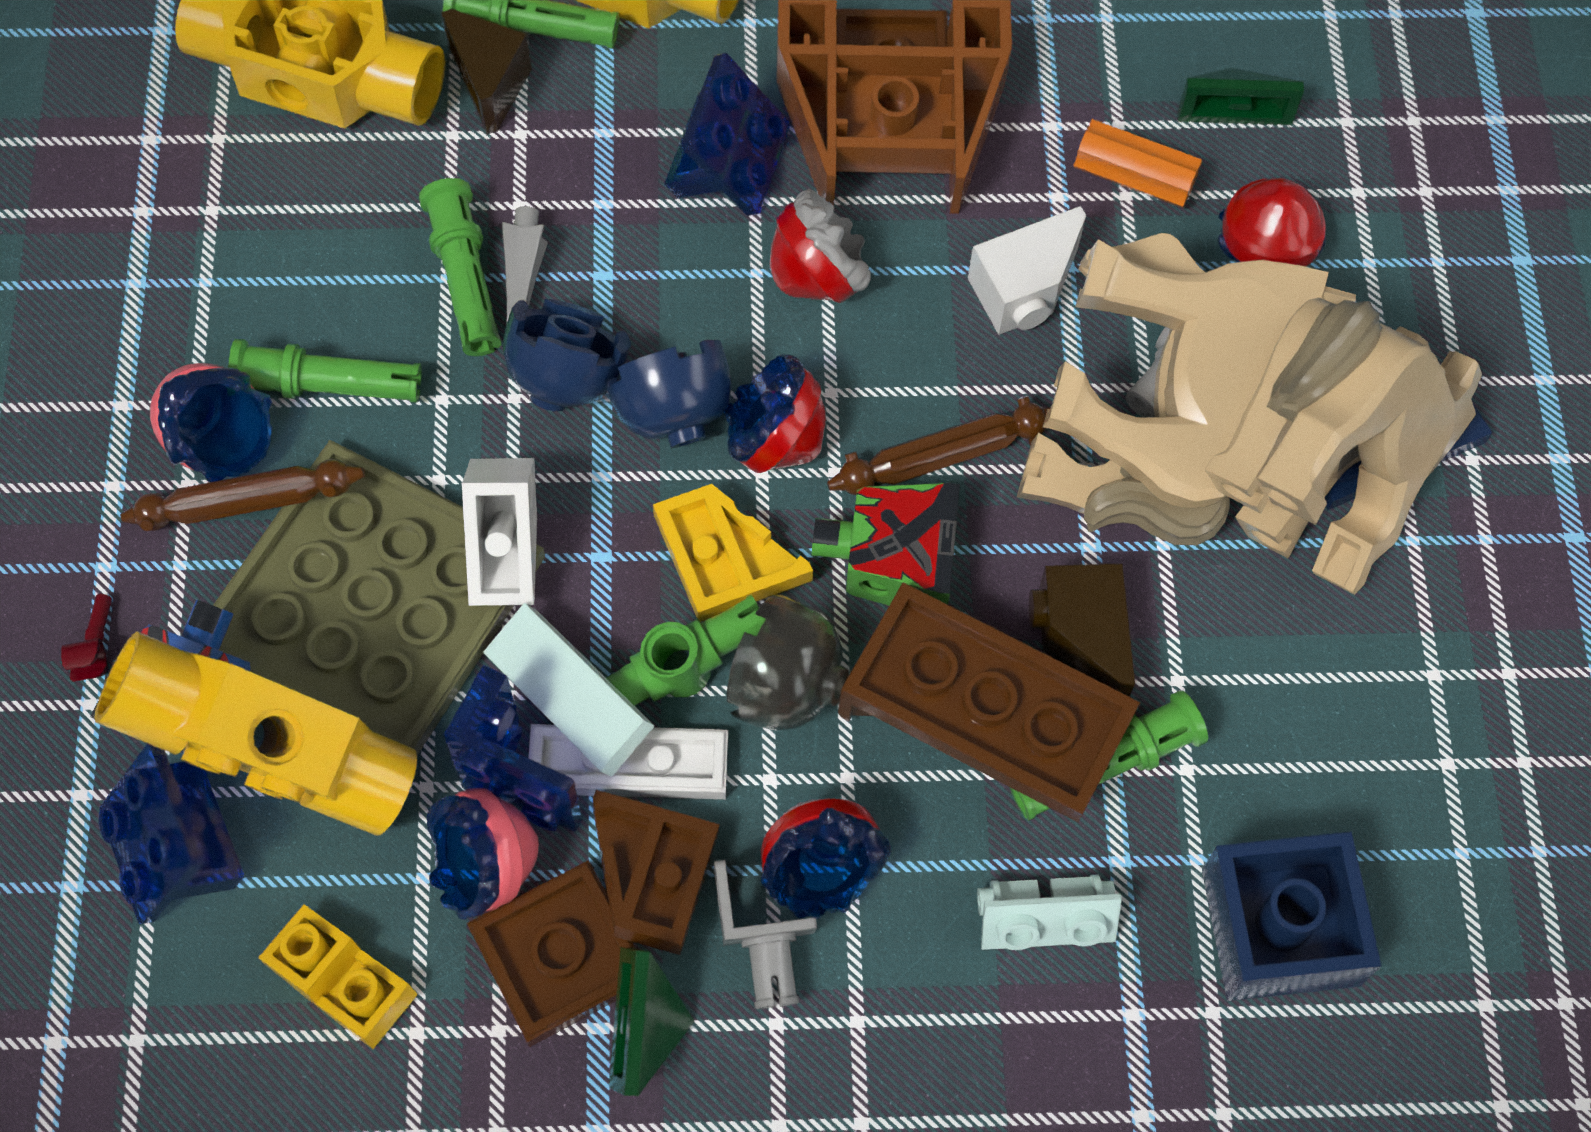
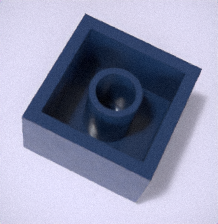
M1352 832L1218 845L1215 847L1202 868V875L1227 1001L1361 987L1381 967Z

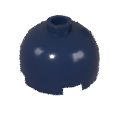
M545 299L542 309H528L529 305L524 300L517 301L511 309L505 328L503 352L509 375L524 392L530 395V400L540 408L549 411H563L565 407H579L598 401L608 393L607 381L615 377L618 378L620 375L618 367L626 362L631 347L628 334L623 330L617 332L616 336L601 328L604 316L576 304L555 299Z
M720 340L701 341L699 343L702 351L701 354L687 356L686 352H677L675 346L619 366L620 376L607 381V391L619 419L633 433L648 440L668 438L671 448L686 446L705 439L706 434L703 427L715 421L723 414L729 404L732 388L730 369Z

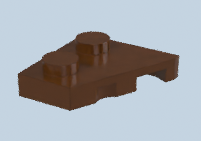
M595 790L593 814L614 936L681 955L718 838L720 824Z

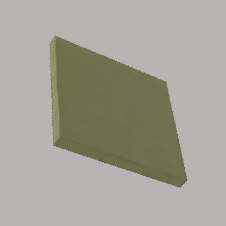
M329 440L309 469L316 470L317 466L325 460L338 459L348 466L364 468L365 477L351 484L349 490L341 496L327 497L319 492L307 502L283 506L213 604V606L234 614L219 651L250 662V672L360 718L372 731L414 748L418 756L514 605L469 606L462 506ZM537 544L535 572L545 558L544 548Z

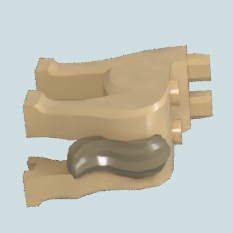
M1160 233L1114 247L1098 239L1080 262L1079 270L1086 276V281L1083 289L1080 288L1075 307L1131 316L1170 329L1156 370L1155 417L1138 418L1117 411L1098 397L1083 371L1065 361L1058 369L1054 387H1057L1051 408L1047 409L1043 427L1066 433L1078 439L1094 450L1099 456L1110 461L1093 467L1078 464L1063 451L1058 443L1038 433L1031 442L1017 497L1050 502L1084 514L1088 532H1094L1108 524L1129 523L1138 525L1151 535L1171 544L1197 546L1216 535L1225 523L1230 508L1229 497L1217 490L1205 468L1213 456L1226 451L1232 441L1243 413L1261 382L1274 347L1287 322L1309 299L1322 298L1334 304H1339L1344 300L1355 302L1356 294L1325 286L1329 272L1301 265L1266 260L1229 263L1205 273L1179 240L1167 233Z
M1322 298L1309 299L1287 322L1274 347L1261 382L1244 411L1239 426L1226 451L1213 456L1205 471L1220 493L1244 505L1235 518L1247 537L1289 558L1308 522L1316 525L1327 504L1324 499L1327 493L1347 469L1356 462L1361 461L1353 506L1342 519L1331 522L1312 570L1315 575L1355 595L1364 586L1372 564L1397 541L1410 507L1425 479L1438 466L1475 417L1476 411L1471 398L1482 377L1479 363L1457 351H1449L1440 365L1436 356L1431 351L1428 341L1419 334L1401 326L1395 331L1379 323V313L1373 308L1370 301L1353 302L1344 300L1339 304H1334Z

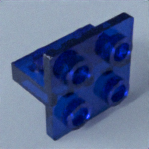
M727 53L717 54L712 60L664 185L678 199L722 190L745 215L752 216L760 213L790 129V124Z
M147 744L100 805L98 817L100 833L103 839L111 844L120 870L119 884L124 899L132 904L136 919L140 925L154 922L172 900L232 890L245 877L206 771L187 762L170 764L165 750Z

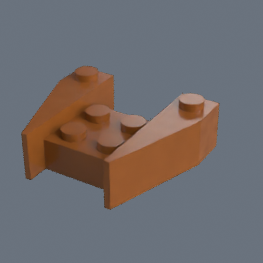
M778 0L777 85L818 195L834 206L836 172L949 174L950 214H959L1005 86L1012 51L1011 0H952L947 31V47L836 45V0Z

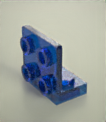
M483 665L444 733L459 779L462 780V788L464 790L472 788H485L495 796L521 807V812L528 821L543 829L556 831L560 825L576 832L582 821L575 781L567 775L515 752L521 738L522 727L518 726L519 720L516 712V703L513 700L508 676Z

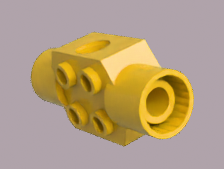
M181 0L178 7L175 34L179 49L185 54L230 67L239 96L341 128H347L370 111L421 126L429 119L438 102L445 74V55L443 49L437 45L391 32L383 0Z
M138 631L133 633L119 653L100 694L94 720L98 724L175 755L185 748L181 760L216 774L222 772L235 777L238 770L246 772L248 776L244 785L251 789L281 800L284 797L299 802L301 806L376 836L384 833L399 814L410 791L417 766V753L414 748L372 731L358 717L231 663L180 650ZM260 722L265 735L263 743L257 749L254 743V732Z

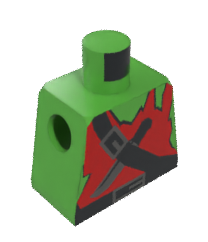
M941 483L862 487L857 490L853 522L815 518L811 555L848 559L846 592L852 596L889 606L904 582L948 605L960 484Z

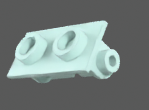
M1099 875L1050 879V898H1040L1037 880L990 881V888H978L977 890L979 915H983L982 950L1004 948L1023 950L1038 946L1072 944L1091 946L1097 943L1116 942L1122 900L1121 893L1115 894L1113 881H1101Z

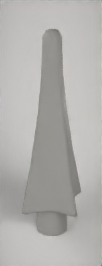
M530 206L516 208L514 225L502 222L506 270L507 322L511 309L517 301L524 300L529 305L548 243L542 238L544 225H538L539 211Z

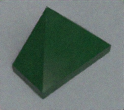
M1235 68L1189 77L1186 80L1177 112L1178 122L1292 126L1304 93V82Z
M620 947L609 1088L624 1096H639L695 1022L650 951L632 947Z

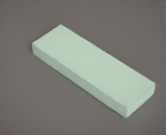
M526 603L519 608L483 651L593 765L604 774L612 777L654 728V725L535 608Z

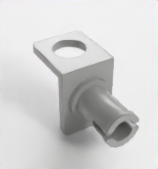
M725 860L715 861L714 873L723 946L741 943L742 948H749L756 1000L754 1002L755 1009H768L775 1006L771 978H775L777 981L780 1007L799 1004V997L796 995L790 942L796 941V936L814 934L817 930L816 918L734 928Z

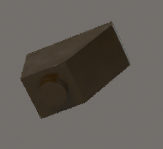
M1123 564L1045 566L1039 589H1030L1029 592L1030 625L1032 628H1041L1043 650L1063 664L1130 697L1135 686Z

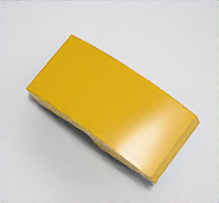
M305 904L258 957L294 989L372 1049L375 1048L418 995L410 984L361 950L352 938Z

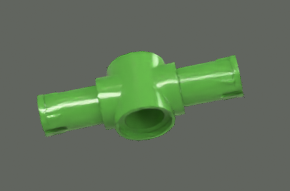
M750 594L743 601L714 617H710L702 623L697 618L686 625L678 622H665L656 625L646 634L641 643V650L629 656L631 662L605 678L634 706L650 697L656 702L668 694L674 697L686 698L697 694L706 686L711 677V670L723 664L721 657L772 630L752 594ZM679 650L689 651V657L681 667L674 670H664V663L672 653Z

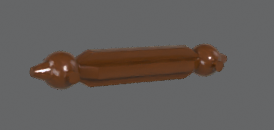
M1024 396L1017 399L1019 406L1014 410L1012 416L993 413L882 449L869 462L858 458L856 451L845 454L846 462L841 467L840 472L827 481L829 491H846L849 494L856 495L858 489L873 487L875 482L889 485L897 484L1004 449L1018 436L1028 439L1031 446V442L1038 433L1042 435L1045 432L1046 428L1043 427L1047 409L1051 407H1041L1038 404L1031 403L1029 396Z
M328 459L320 463L316 470L293 466L178 488L166 498L159 493L145 494L135 502L133 507L122 512L120 517L122 522L138 524L144 531H157L164 528L170 520L192 524L304 503L319 492L327 497H338L346 493L351 484L364 478L365 471L362 467L348 466L338 459Z

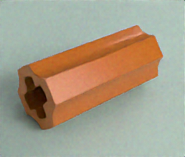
M1092 119L1084 133L1073 166L1078 170L1183 209L1196 181L1202 159Z

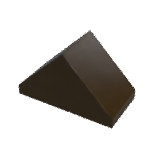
M455 9L443 11L441 14L449 51L487 135L497 132L532 70L527 34Z

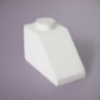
M1081 206L973 246L968 280L999 335L1016 328L1020 330L1034 328L1044 322L1049 315L1053 314L1079 247L1086 214Z
M534 458L470 459L462 481L469 606L523 605L524 603L534 605L537 536Z

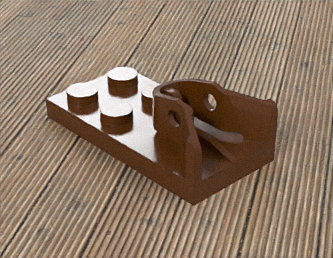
M903 582L841 689L838 714L848 722L852 716H874L1079 823L1140 702Z

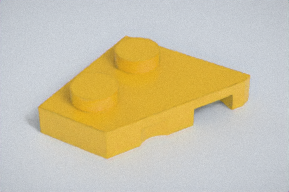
M713 484L653 504L655 520L694 613L700 622L718 615L743 601L750 594H752L755 601H759L813 581V569L810 562L801 555L796 559L771 539V531L753 516H746L740 513L735 507L734 501Z

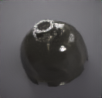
M772 595L761 604L755 613L757 616L766 618L757 636L744 632L730 669L727 702L739 706V708L730 712L733 718L757 727L776 731L803 727L816 719L827 704L835 706L840 701L841 689L849 677V670L841 666L843 652L838 633L821 612L805 603L786 596Z

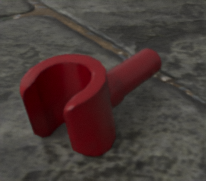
M96 595L88 627L85 630V641L65 644L61 647L62 665L65 670H70L71 682L98 678L107 672L108 663L103 645V632L112 598L109 595Z

